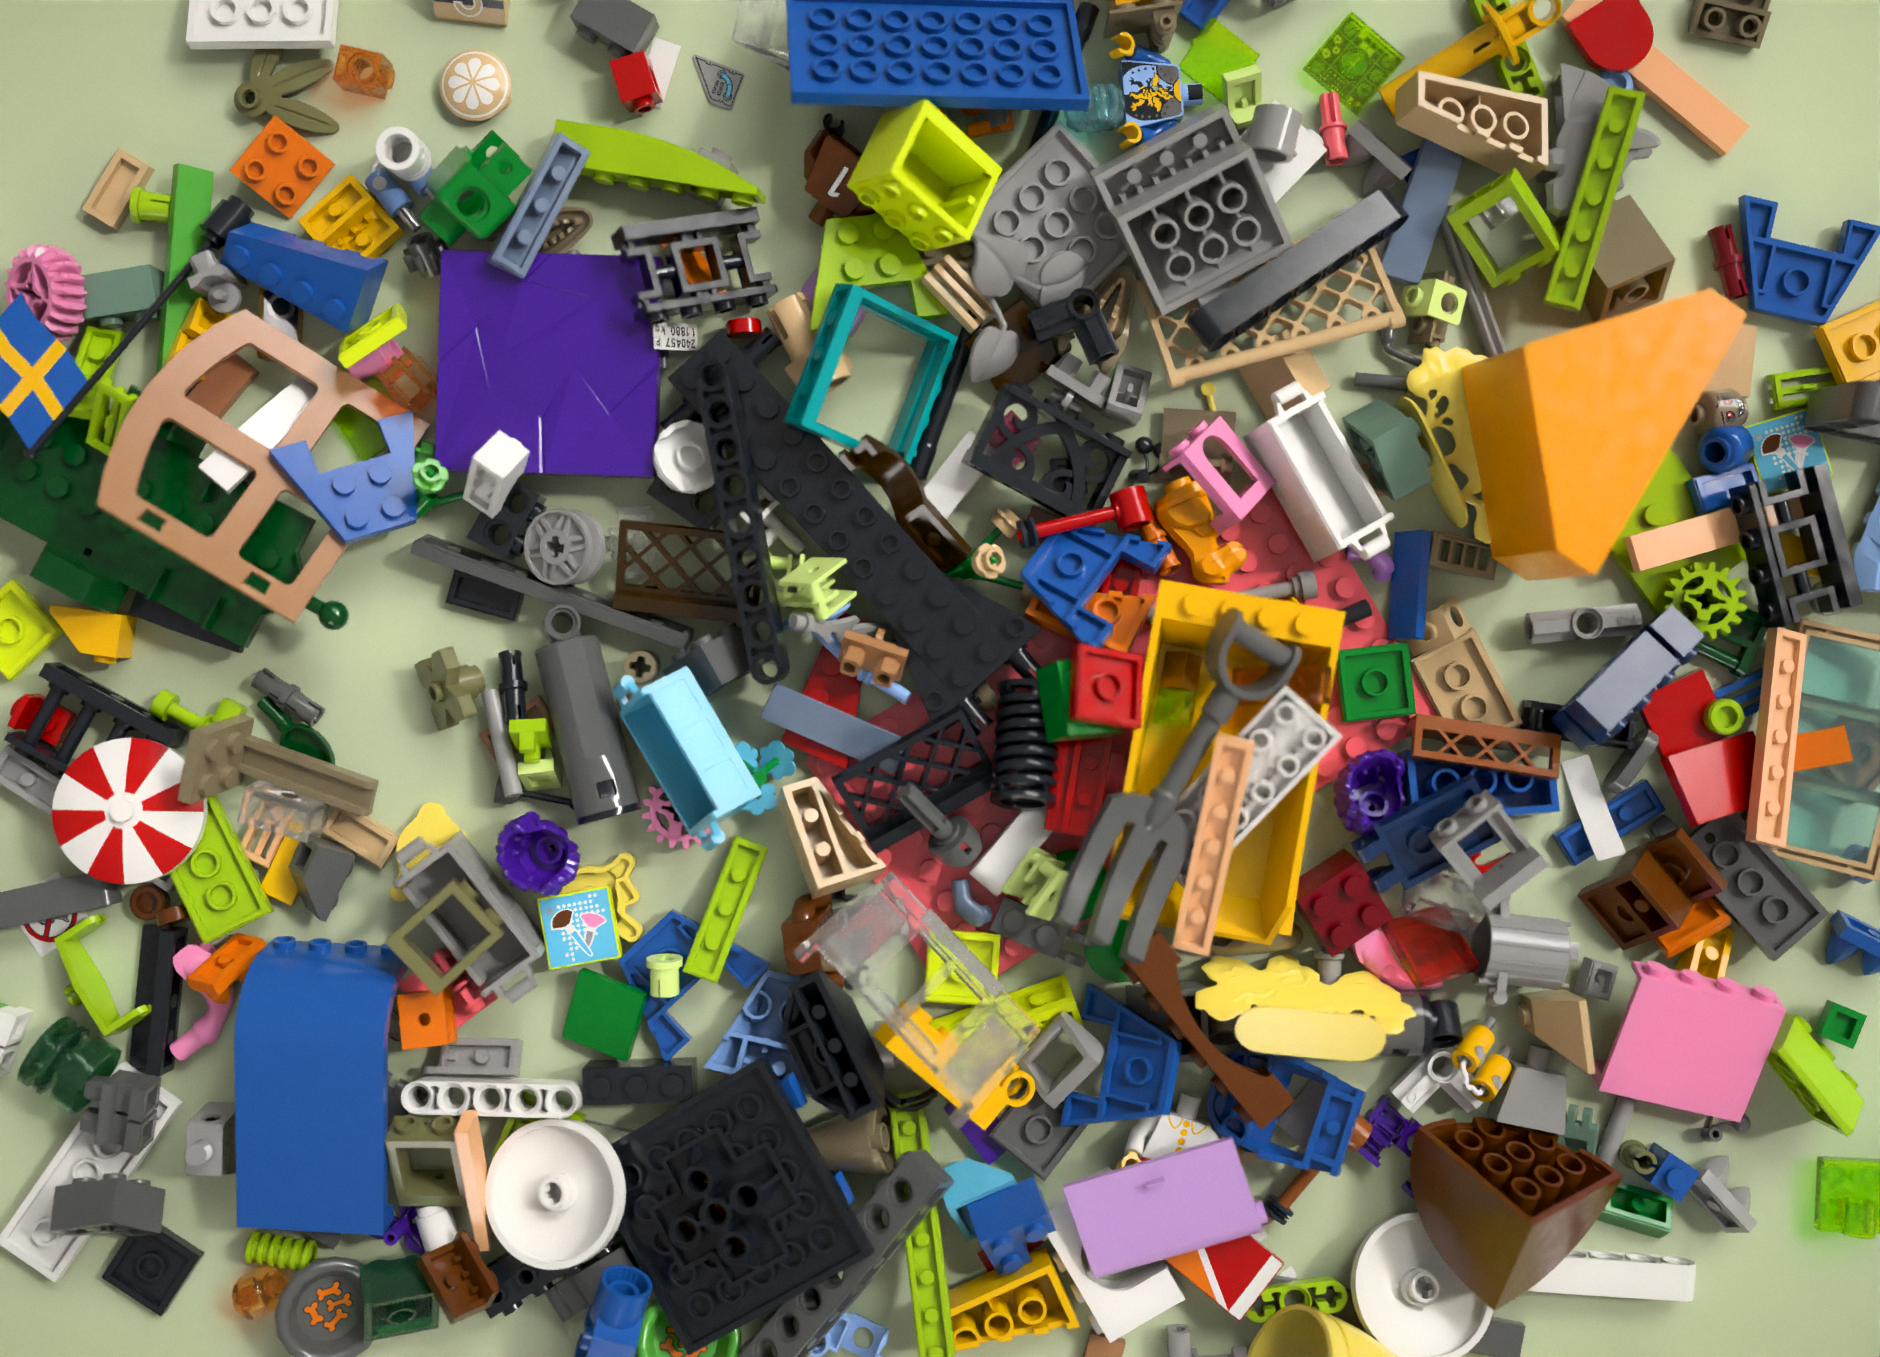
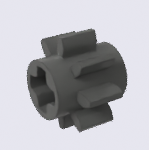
M429 232L411 237L406 242L408 249L403 250L405 254L403 259L409 272L412 273L418 270L423 278H431L441 274V250H448L445 241L442 238L434 240Z

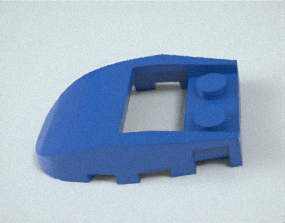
M1242 1048L1227 1054L1228 1058L1246 1067L1258 1069L1263 1065L1276 1076L1287 1091L1293 1073L1327 1085L1305 1154L1271 1142L1279 1115L1262 1130L1252 1121L1246 1125L1232 1107L1237 1103L1231 1095L1228 1094L1223 1097L1215 1086L1211 1084L1206 1108L1208 1118L1214 1129L1224 1138L1232 1136L1236 1145H1241L1254 1152L1259 1158L1304 1170L1314 1169L1328 1172L1331 1176L1335 1177L1339 1176L1366 1093L1296 1056L1248 1055Z

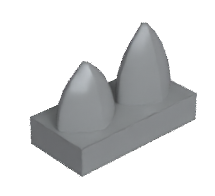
M1358 120L1348 131L1349 135L1345 141L1349 160L1344 162L1345 164L1341 165L1342 167L1358 166L1368 161L1372 156L1376 157L1364 178L1362 192L1364 197H1368L1384 187L1390 189L1399 180L1402 181L1412 170L1413 167L1361 120Z
M1718 1156L1708 1160L1699 1169H1696L1700 1174L1688 1192L1726 1233H1750L1757 1221L1749 1213L1751 1205L1749 1188L1735 1187L1728 1190L1725 1187L1729 1175L1728 1156Z

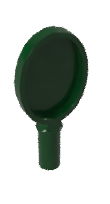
M265 696L257 703V706L277 727L276 729L282 733L280 738L281 746L335 765L333 750L318 731L308 725H294L291 718L287 717L282 710L277 708L276 704L268 696Z

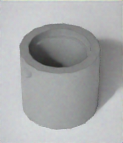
M1260 104L1255 107L1248 141L1245 143L1252 147L1257 160L1284 164L1291 162L1293 157L1297 156L1295 146L1302 120L1301 113L1291 107L1279 104Z

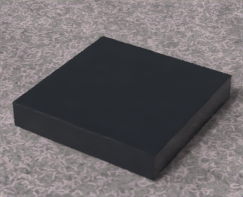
M162 1225L160 1234L127 1237L101 1278L159 1316H162L167 1312L205 1253Z

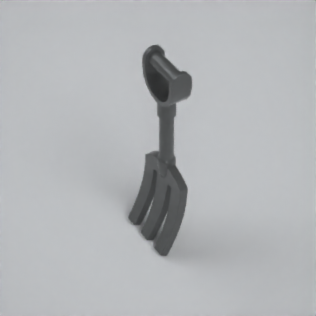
M1230 608L1223 613L1213 628L1205 647V666L1210 678L1216 684L1200 709L1202 714L1157 787H1153L1149 795L1137 792H1120L1107 795L1075 857L1052 920L1067 928L1077 926L1099 871L1126 822L1129 821L1130 823L1117 848L1102 885L1086 938L1101 946L1111 944L1117 924L1133 887L1161 839L1162 842L1150 865L1135 902L1119 955L1134 964L1144 962L1155 925L1166 898L1194 846L1187 825L1179 814L1175 812L1179 804V796L1223 724L1227 725L1242 698L1249 701L1266 699L1279 692L1287 683L1301 659L1302 653L1298 646L1290 643L1283 645L1243 620V613L1237 608ZM1232 641L1270 664L1269 669L1260 679L1248 685L1237 686L1230 681L1226 671V655Z

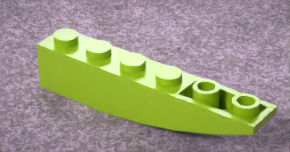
M556 119L553 135L561 132L591 152L577 180H581V176L593 177V180L597 183L613 186L615 181L628 183V187L640 191H649V187L662 188V192L672 196L681 197L684 192L695 193L697 198L709 202H718L720 197L732 199L731 203L741 207L750 208L753 207V203L765 205L766 197L758 187L729 169L691 150L655 137L624 129Z

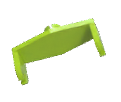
M96 914L81 921L55 938L54 941L72 983L64 988V995L74 992L67 1000L74 1006L84 1004L105 1037L121 1034L152 1013V1005L148 1004L147 1006L137 1007L120 1018L106 981L80 942L82 938L107 922L104 914L100 916Z

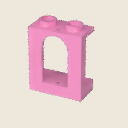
M1221 416L1209 424L1202 420L1187 433L1190 440L1188 441L1185 438L1169 451L1172 458L1162 467L1166 472L1180 462L1221 511L1209 524L1218 535L1242 520L1275 484V480ZM1206 438L1218 440L1252 479L1237 494L1207 460L1203 451V442Z

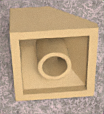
M1565 989L1521 993V1004L1517 1006V1014L1521 1026H1524L1525 1030L1548 1048H1551L1552 1051L1565 1061L1587 1074H1595L1586 1000Z

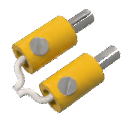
M1487 1016L1481 1025H1472L1463 1037V1041L1458 1044L1451 1055L1453 1064L1460 1070L1463 1076V1083L1461 1085L1464 1091H1470L1473 1097L1482 1102L1492 1101L1502 1088V1085L1512 1071L1509 1060L1514 1054L1512 1047L1504 1045L1498 1054L1488 1055L1469 1083L1467 1073L1474 1072L1495 1041L1492 1031L1496 1027L1497 1021L1491 1016Z

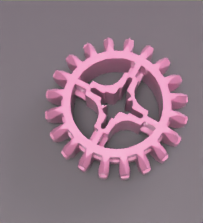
M36 245L29 246L28 249H20L18 257L12 258L13 268L7 269L9 277L8 281L4 282L7 288L6 294L3 296V298L7 299L8 305L6 309L22 293L35 317L60 343L70 341L72 334L79 331L78 323L84 322L83 309L88 308L84 303L88 292L84 291L83 286L86 278L80 276L81 265L75 263L73 255L67 254L65 250L58 247Z

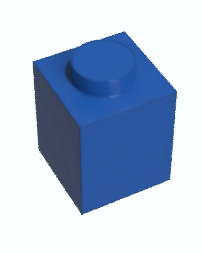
M1654 1142L1648 1151L1653 1153L1657 1159V1165L1651 1162L1649 1164L1655 1170L1650 1174H1641L1636 1170L1635 1173L1681 1203L1700 1172Z

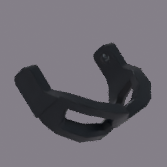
M884 1086L885 1103L888 1107L900 1112H916L927 1107L938 1097L939 1093L934 1087H931L918 1096L900 1099Z

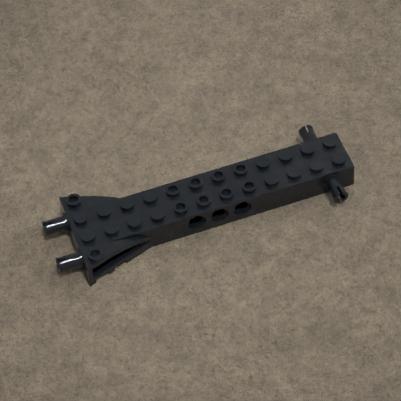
M768 327L744 349L742 347L738 348L721 329L668 377L669 381L684 396L682 399L684 403L664 421L660 422V425L666 429L671 424L682 420H693L695 422L700 419L702 421L695 383L696 367L702 360L707 358H715L728 363L736 374L754 475L829 557L846 558L847 563L839 569L888 621L898 647L909 650L906 665L930 720L932 721L960 706L973 731L978 736L984 730L974 720L975 717L986 728L994 721L972 699L974 696L972 692L1003 664L1006 666L1010 664L1022 678L1036 679L1028 669H1031L1036 674V670L1042 667L1026 650L1028 647L1026 643L1041 631L1042 627L943 574L820 437L784 422L790 404L758 370L760 368L758 364L778 346L782 345L781 341L775 334H772L773 332ZM719 367L713 368L708 375V380L712 386L718 385L722 380V371ZM725 403L720 404L715 411L717 421L722 423L729 416V408ZM731 439L726 441L725 443L736 453L735 443Z

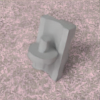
M205 250L190 257L189 261L195 272V275L187 278L191 289L207 296L211 307L219 313L229 314L236 311L242 301L239 289L243 290L249 287L245 278L220 263L221 258L216 259L214 253L210 250Z
M1066 352L1055 366L1051 364L1044 377L1068 393L1065 395L1054 388L1049 398L1065 407L1062 413L1069 409L1078 416L1080 415L1084 406L1073 400L1074 397L1099 412L1107 399L1104 396L1111 379L1095 370L1086 385L1079 382L1074 376L1083 362L1069 352Z

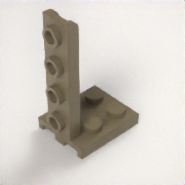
M240 714L190 731L177 798L179 801L193 804L241 785L243 774L359 816L372 814L379 780L251 735L255 718Z

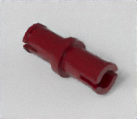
M1727 224L1725 227L1721 225L1710 229L1707 233L1710 237L1716 260L1713 262L1714 271H1719L1725 299L1730 301L1748 295L1749 290L1747 289L1741 267L1744 259L1743 255L1737 252L1731 224Z

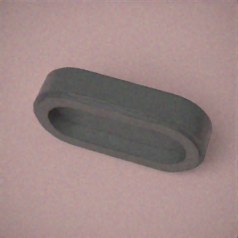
M1648 728L1640 730L1633 737L1632 742L1636 743L1635 750L1624 749L1606 775L1603 785L1614 794L1621 793L1628 788L1659 743V736Z

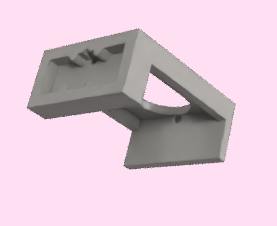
M1484 790L1482 793L1469 798L1464 807L1454 815L1441 820L1427 836L1473 894L1490 911L1545 869L1548 863L1519 831L1502 809V804L1491 793ZM1487 820L1511 853L1482 875L1457 842Z

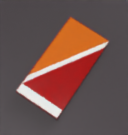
M1252 1235L1164 1259L1239 1322L1284 1265V1261Z

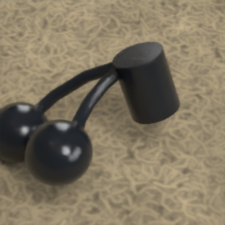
M1139 437L1135 442V448L1144 455L1145 469L1131 470L1129 472L1128 480L1132 484L1147 483L1150 475L1156 473L1159 469L1158 463L1154 470L1148 472L1149 459L1147 454L1153 450L1154 456L1159 459L1161 443H1157L1153 447L1151 439Z

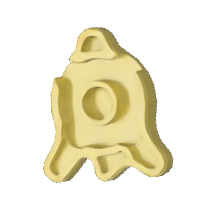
M437 802L426 803L420 808L417 817L400 834L396 853L418 836L438 847L461 829L451 821L452 819L446 814L441 804ZM428 849L424 850L405 865L410 868L428 855L430 851ZM399 867V873H398L397 878L402 874V873H401V870H400V867ZM408 883L403 884L398 889L392 885L390 888L391 898L398 902L407 900L408 897L402 889Z
M624 852L607 865L591 864L580 866L575 879L563 886L559 894L610 885L619 936L631 943L637 942L642 937L643 927L626 910L628 905L637 903L641 898L639 890L630 879L636 866L635 856L629 852Z

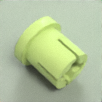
M664 953L651 955L646 958V967L650 969L651 996L667 998L679 994V968L683 966V957L681 955Z

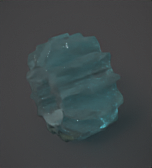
M1101 82L1097 84L1088 83L1090 98L1088 110L1064 111V118L1068 128L1077 133H1101V131L1105 130L1111 131L1114 127H1118L1123 123L1125 100L1122 90L1113 84L1104 85Z

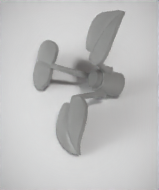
M1003 236L975 237V261L971 277L975 289L989 302L998 320L999 327L988 326L984 328L973 343L968 367L969 378L972 382H982L1005 372L1014 363L1019 353V336L1012 330L1006 331L1007 323L994 298L1008 294L1013 283L1016 282L1032 290H1039L1038 303L1045 307L1069 297L1074 290L1081 288L1086 277L1088 261L1074 251L1063 250L1049 256L1040 268V282H1031L1019 277L1026 269L1028 263L1027 250L1020 242Z

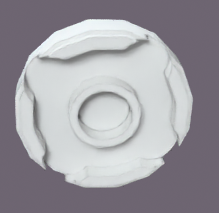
M682 420L671 424L659 435L653 448V465L658 477L668 487L680 493L696 494L709 489L714 484L703 423L693 422V420ZM723 445L722 453L723 456L726 458V449Z

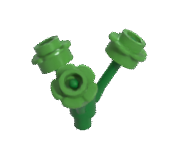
M421 441L420 447H414L416 463L411 469L413 484L416 487L417 520L420 516L427 515L431 509L435 510L443 505L463 500L464 491L444 497L438 496L436 492L444 488V483L448 481L449 474L447 469L441 467L440 462L435 460V444Z

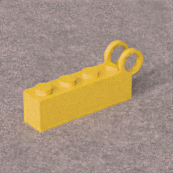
M901 1001L873 1034L886 1048L984 1131L1006 1104L1012 1107H1021L1027 1104L1034 1095L1035 1082L1027 1072L1021 1070L1017 1064L1004 1060L995 1064L992 1069L989 1068L985 1073L978 1067L982 1060L967 1047L962 1052L954 1046L958 1039L942 1025L937 1031L929 1025L934 1018L918 1004L911 1009ZM1005 1068L1014 1069L1013 1071L1007 1073L1003 1078L1000 1075H998V1073ZM1025 1078L1027 1081L1025 1094L1019 1099H1010V1096L1019 1091ZM1015 1079L1013 1085L1008 1088L1009 1083Z

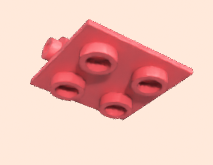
M447 947L438 950L432 955L433 958L430 959L443 973L447 972L458 962ZM466 970L446 986L453 987L457 1029L498 999L494 991L483 998L479 991L485 982L478 986ZM411 973L399 983V987L404 993L429 989L414 973Z

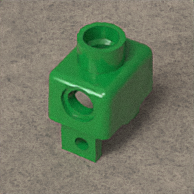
M491 130L472 150L467 146L459 148L456 145L426 179V186L434 198L418 215L438 236L451 246L466 230L476 239L484 240L517 208L509 198V195L525 180L532 170L503 139ZM490 146L497 147V150L488 158L486 150ZM471 190L468 197L458 200L460 194Z

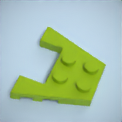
M880 214L826 219L822 233L816 287L814 289L812 314L809 321V333L818 332L836 283L855 284L863 289L908 285L914 315L924 320L947 317L949 311L920 282L928 273V270L917 249L910 244L909 239L899 230L887 225Z

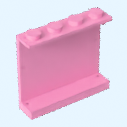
M1632 960L1631 967L1638 978L1607 1062L1594 1060L1595 1074L1591 1075L1598 1090L1740 1123L1787 1011L1776 996V993L1764 986L1756 985L1752 988L1739 985L1734 980L1725 977H1719L1717 980L1704 977L1690 969H1683L1681 972L1668 969L1666 966L1655 961L1642 963Z

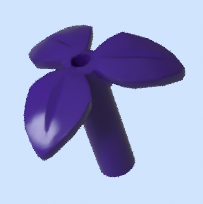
M398 1203L401 1217L398 1218L394 1215L393 1221L383 1236L369 1235L377 1239H383L384 1243L389 1246L394 1245L404 1235V1244L407 1248L417 1254H425L417 1224L412 1223V1220L418 1215L416 1211L417 1206H399Z

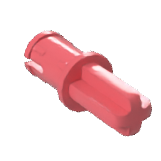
M1323 93L1319 97L1322 126L1318 129V133L1322 136L1324 147L1327 149L1324 154L1325 164L1327 166H1339L1349 160L1345 141V132L1348 127L1345 122H1342L1338 93Z

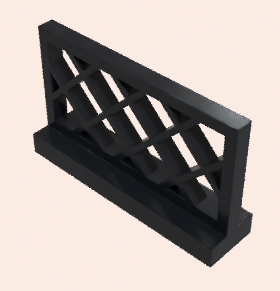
M957 706L832 776L831 779L865 834L874 853L878 854L924 828L900 802L894 801L899 785L906 786L909 782H912L945 816L991 790V781L993 779L991 771L993 765L961 707ZM959 719L963 726L959 740L941 737L944 727ZM967 736L971 740L972 744L966 743ZM920 740L931 742L927 758L909 755L912 745ZM939 744L956 748L950 764L934 760ZM963 750L977 752L981 758V761L969 768L958 766ZM888 758L899 760L895 777L877 773L880 763ZM907 762L924 766L919 782L902 778ZM936 768L948 771L945 781L938 785L927 784L926 781L930 769ZM856 776L868 779L863 794L849 792L843 783ZM875 780L892 784L887 799L870 796ZM854 801L860 802L859 807H857ZM867 803L883 806L882 816L867 824L863 817Z

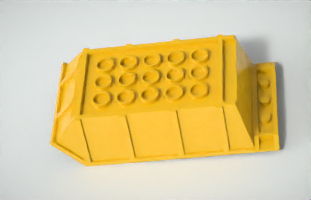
M1160 579L1143 672L1141 729L1133 731L1122 792H1137L1149 795L1153 787H1157L1202 714L1200 709L1216 684L1210 678L1205 666V647L1213 628L1223 613L1230 608H1237L1243 613V620L1283 645L1295 644L1301 649L1302 655L1299 664L1285 685L1318 715L1327 720L1345 612ZM1232 641L1226 655V671L1230 681L1237 686L1248 685L1260 679L1269 669L1270 664ZM1166 651L1189 652L1202 657L1196 694L1160 687ZM1275 694L1261 700L1249 701L1242 698L1227 725L1223 724L1218 733L1236 736ZM1217 735L1183 791L1211 763ZM1319 761L1232 850L1214 936L1271 945L1294 908ZM1129 821L1126 822L1113 845L1110 865L1130 823ZM1150 857L1133 887L1120 919L1130 920L1139 891L1153 861ZM1176 880L1158 917L1157 926L1176 929L1184 888Z

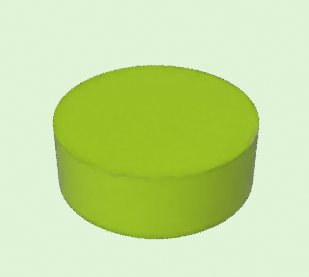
M1716 699L1706 706L1703 720L1711 732L1720 735H1730L1737 732L1743 725L1744 712L1742 707L1734 700Z

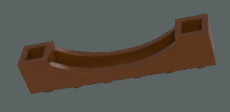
M1154 929L1144 962L1134 964L1119 956L1124 963L1120 967L1123 974L1133 985L1139 981L1147 991L1142 996L1156 1013L1160 1010L1164 1012L1169 1019L1165 1023L1166 1027L1178 1041L1185 1038L1192 1047L1188 1051L1190 1057L1201 1069L1205 1066L1210 1069L1214 1074V1077L1210 1079L1211 1083L1223 1097L1228 1094L1231 1095L1237 1103L1232 1108L1246 1125L1252 1121L1262 1130L1295 1102L1276 1076L1263 1065L1258 1069H1253L1239 1064L1223 1055L1205 1037L1190 1014L1181 992L1177 964L1182 959L1158 930Z

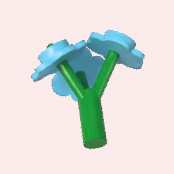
M773 740L768 746H763L759 752L762 759L759 761L760 767H758V762L755 760L758 757V751L755 748H750V745L744 741L737 743L735 748L761 791L757 798L741 810H751L753 815L760 816L764 810L772 811L777 806V799L774 796L776 788L772 784L766 785V774L771 773L776 780H780L784 776H792L796 772V765L792 761L795 755L791 749H785V745L780 740Z

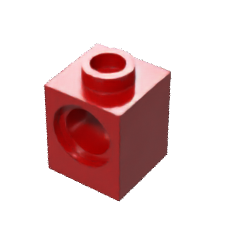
M643 50L609 61L621 102L629 113H647L655 108V104L663 102L651 61Z

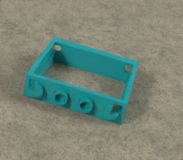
M836 283L784 422L849 451L860 444V441L816 422L860 307L927 341L888 445L910 465L913 457H916V448L922 432L929 423V413L934 400L941 391L942 379L947 365L953 359L952 352L958 336L855 284Z

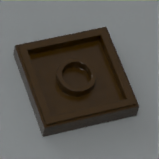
M1020 298L1001 312L1007 323L1006 331L1012 330L1019 336L1020 349L1016 360L1010 368L1000 375L989 379L997 392L1001 384L1013 385L1014 381L1028 385L1049 369L1051 364L1054 365L1062 357V355L1058 354V350L1052 341L1037 345L1030 333L1026 320V314L1031 313V310L1024 300ZM996 317L963 341L969 352H971L975 339L984 328L988 326L999 327Z

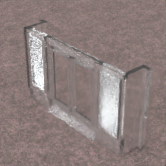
M892 871L876 885L872 881L869 882L793 952L803 964L819 950L960 1100L961 1104L947 1118L957 1130L962 1127L1029 1050L1028 1046L1041 1031L1004 991L1006 989L1005 986L932 909L928 910ZM918 934L945 964L900 1008L872 978ZM954 972L980 999V1002L936 1047L909 1016Z

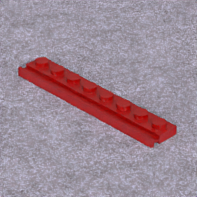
M1120 559L1096 593L1108 594L1109 590L1122 591V595L1138 597L1142 569ZM1114 736L1060 742L1057 749L1059 758L1055 761L1058 766V772L1053 775L1058 783L1054 789L1050 790L1057 797L1056 806L1047 810L1044 830L1086 836L1103 804Z

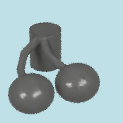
M1744 1114L1740 1123L1735 1121L1723 1122L1711 1127L1713 1116H1710L1708 1127L1701 1130V1138L1706 1142L1720 1141L1723 1133L1719 1127L1731 1126L1741 1133L1747 1132L1751 1126L1750 1119Z

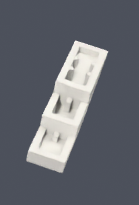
M299 377L250 417L238 430L267 448H276L317 393V388ZM218 449L198 466L205 475L228 494L252 472L251 469Z

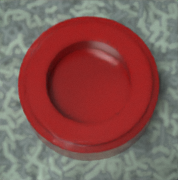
M736 318L725 323L726 335L732 339L753 338L762 332L761 320L758 318Z

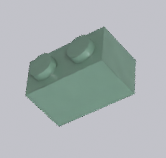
M150 264L81 275L86 278L83 286L84 291L88 292L84 301L88 307L84 309L85 319L99 324L103 329L123 327V322L136 320L138 322L163 293L164 271ZM161 308L155 313V315L150 319L148 323L156 322L159 320L158 316H161Z

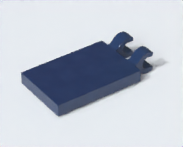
M1471 774L1372 824L1375 835L1360 837L1351 843L1362 863L1369 862L1385 852L1390 865L1378 866L1367 872L1377 893H1382L1399 882L1407 890L1452 867L1427 835L1434 830L1441 820L1451 817L1464 807L1469 798L1482 793L1476 779ZM1485 820L1457 843L1465 854L1471 857L1502 841V839Z

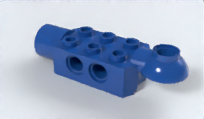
M614 1265L603 1271L593 1304H590L584 1323L585 1330L579 1336L574 1357L634 1356L645 1308L652 1291V1282L644 1272L627 1265Z

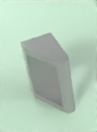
M1061 1012L1018 1055L1016 1061L1021 1069L1033 1078L1035 1089L1041 1098L1055 1109L1100 1064L1106 1046L1066 1012ZM1064 1030L1080 1053L1054 1078L1034 1060Z

